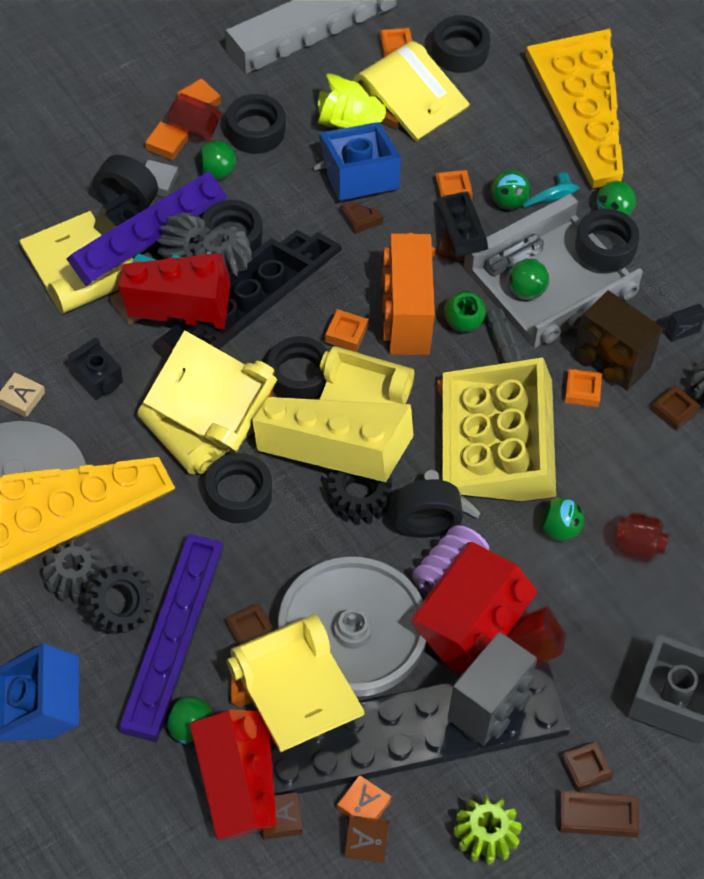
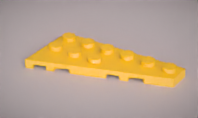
M611 28L527 46L525 53L592 189L602 187V185L610 181H622L623 178L621 145L619 144V120H617L615 73L612 65L613 51L610 43Z
M160 458L120 461L115 464L100 466L85 465L66 470H60L59 468L2 475L0 477V574L56 548L57 544L62 545L173 492L175 487Z

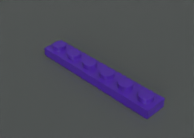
M210 171L75 251L66 259L84 285L88 286L132 259L138 253L140 254L158 242L157 239L162 234L160 226L166 225L167 217H173L176 213L182 212L199 217L205 213L207 208L217 202L224 201L228 197Z
M188 534L122 718L120 733L158 742L223 552V542Z

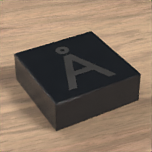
M696 304L671 313L665 333L670 342L700 332L704 321V308L702 305Z

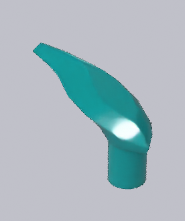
M561 172L556 177L557 185L544 190L523 204V209L536 204L555 202L568 194H573L580 187L571 182L568 173Z

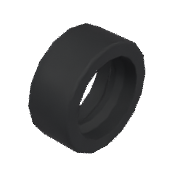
M454 15L445 18L436 25L433 32L432 56L440 66L453 72L476 70L485 63L488 57L490 32L485 24L473 17ZM454 37H463L472 40L478 46L470 50H456L444 42Z
M248 94L234 100L228 107L226 132L229 141L235 148L247 153H265L278 147L284 139L286 115L283 106L276 99L263 94ZM250 116L265 117L274 123L272 127L257 132L248 131L238 125L240 120Z
M125 155L109 156L93 179L95 192L102 202L106 204L125 193L129 197L128 203L139 213L151 205L158 193V184L152 172L140 161ZM116 179L128 184L135 192L126 189Z
M241 200L220 201L207 208L202 216V219L205 220V226L211 230L226 222H239L246 225L251 230L247 238L252 253L262 244L261 216L248 203Z
M599 209L591 211L582 218L578 225L575 251L579 259L588 267L607 272L621 270L629 265L636 255L639 243V229L633 219L618 210ZM597 231H610L619 235L626 245L614 250L603 249L591 242L588 236Z
M295 336L285 338L272 348L268 355L267 365L275 371L274 376L277 381L273 387V392L278 397L317 399L322 395L326 380L324 378V371L320 370V364L324 353L328 350L321 342L310 337ZM303 358L314 362L319 367V374L310 380L293 381L284 377L280 373L279 368L281 364L290 359Z
M231 453L218 458L210 465L205 475V500L210 511L219 519L230 523H247L258 519L267 511L272 500V476L267 465L257 457L246 453ZM232 475H246L259 483V492L252 499L243 502H233L224 499L218 493V484L224 478Z
M429 479L412 482L400 488L393 497L395 526L400 532L408 536L427 538L444 535L451 527L460 525L462 522L463 510L460 492L455 485L447 481Z

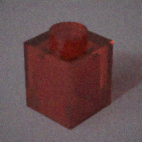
M180 93L178 100H175L169 109L168 122L172 126L188 132L189 135L210 142L222 113L212 104Z
M545 606L519 618L507 637L537 657L535 666H538L563 655L566 632L548 606Z

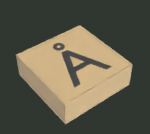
M14 373L0 391V405L27 418L45 394L44 386L18 373Z

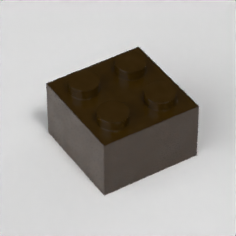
M607 290L583 313L574 354L584 364L592 366L605 375L608 381L628 391L651 368L663 327Z

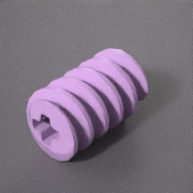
M460 525L451 527L446 536L440 539L438 545L432 548L430 555L425 556L421 565L417 566L413 571V581L424 597L428 596L467 542H474L489 550V545L485 539L468 527Z

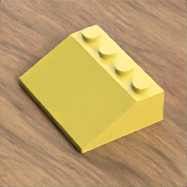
M543 357L443 373V481L455 485L460 495L514 501L556 497L552 379Z

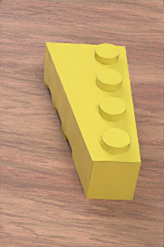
M267 397L252 420L258 451L382 482L388 480L414 436L411 404Z

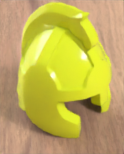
M326 74L325 77L332 92L320 91L318 111L320 116L318 124L343 129L375 122L381 123L386 114V106L374 96L369 97L368 93L358 82L346 80L335 74Z

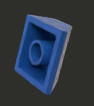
M380 122L319 133L328 179L339 200L354 199L359 196L400 189L401 156Z
M43 643L0 667V741L54 739L79 726V656Z

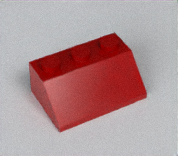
M467 542L410 618V622L452 673H464L499 632L505 636L509 634L538 591L518 565L474 542Z

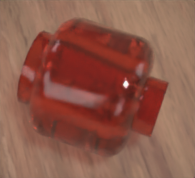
M631 512L627 518L621 517L614 545L619 546V553L623 557L651 563L657 553L664 555L669 534L663 532L664 524L661 519L639 512Z

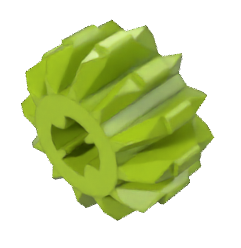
M486 794L482 797L481 806L471 799L467 802V811L460 810L457 814L456 820L459 825L455 826L454 836L462 839L459 843L460 852L473 850L471 855L473 862L477 861L480 855L485 856V861L488 865L493 864L495 855L505 861L509 857V849L515 850L519 845L520 840L516 835L521 833L522 825L519 822L513 821L517 814L515 808L503 810V798L499 799L496 805L490 804V799ZM483 826L489 827V831H490L492 834H488L487 831H486V828L483 827Z

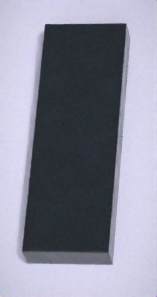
M464 191L439 197L437 199L439 210L456 257L489 249L487 238L469 192Z

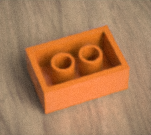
M391 234L390 247H384L383 267H388L382 268L381 284L382 288H384L382 314H385L383 341H389L390 355H430L435 317L431 234Z

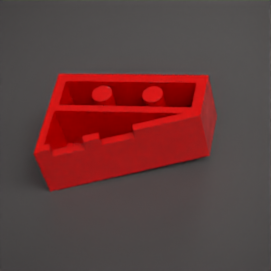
M222 253L145 262L136 261L122 265L119 289L129 317L166 322L169 317L184 319L185 323L189 325H196L198 321L214 323L215 328L225 329L231 283Z
M228 710L190 723L217 840L240 838L277 826L270 733L259 712Z

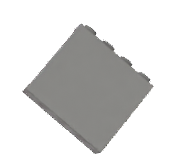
M571 194L486 237L489 249L465 255L463 269L498 308L504 310L507 319L533 348L543 343L553 342L561 333L570 328L576 329L580 327L583 313L607 290L622 300H628L640 288L639 284L643 273L641 268L631 273L625 268L613 272L598 271L588 267L579 259L575 251V239L581 220L576 216L578 201ZM593 233L588 236L589 240L596 246L607 249ZM538 234L544 241L543 251L534 256L529 254L530 259H536L545 265L549 273V286L546 292L539 298L524 300L514 295L508 285L510 269L505 267L504 272L493 276L486 269V260L497 253L501 255L500 251L521 240L525 242L526 237Z

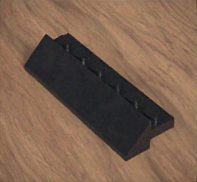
M297 229L281 242L270 238L252 253V261L247 264V270L238 271L237 277L229 276L231 284L225 329L215 328L214 323L198 321L196 325H189L185 323L184 319L178 318L179 323L155 341L157 352L169 358L184 330L219 350L342 250L341 245L318 232L310 237Z

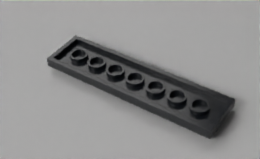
M546 662L535 665L534 674L537 675V678L529 689L533 692L530 700L521 711H518L516 708L508 716L510 723L498 739L492 736L485 746L447 720L452 690L456 682L361 701L359 703L364 709L363 716L282 752L279 751L270 734L274 795L302 794L356 781L359 775L365 779L568 736L570 727L549 664Z

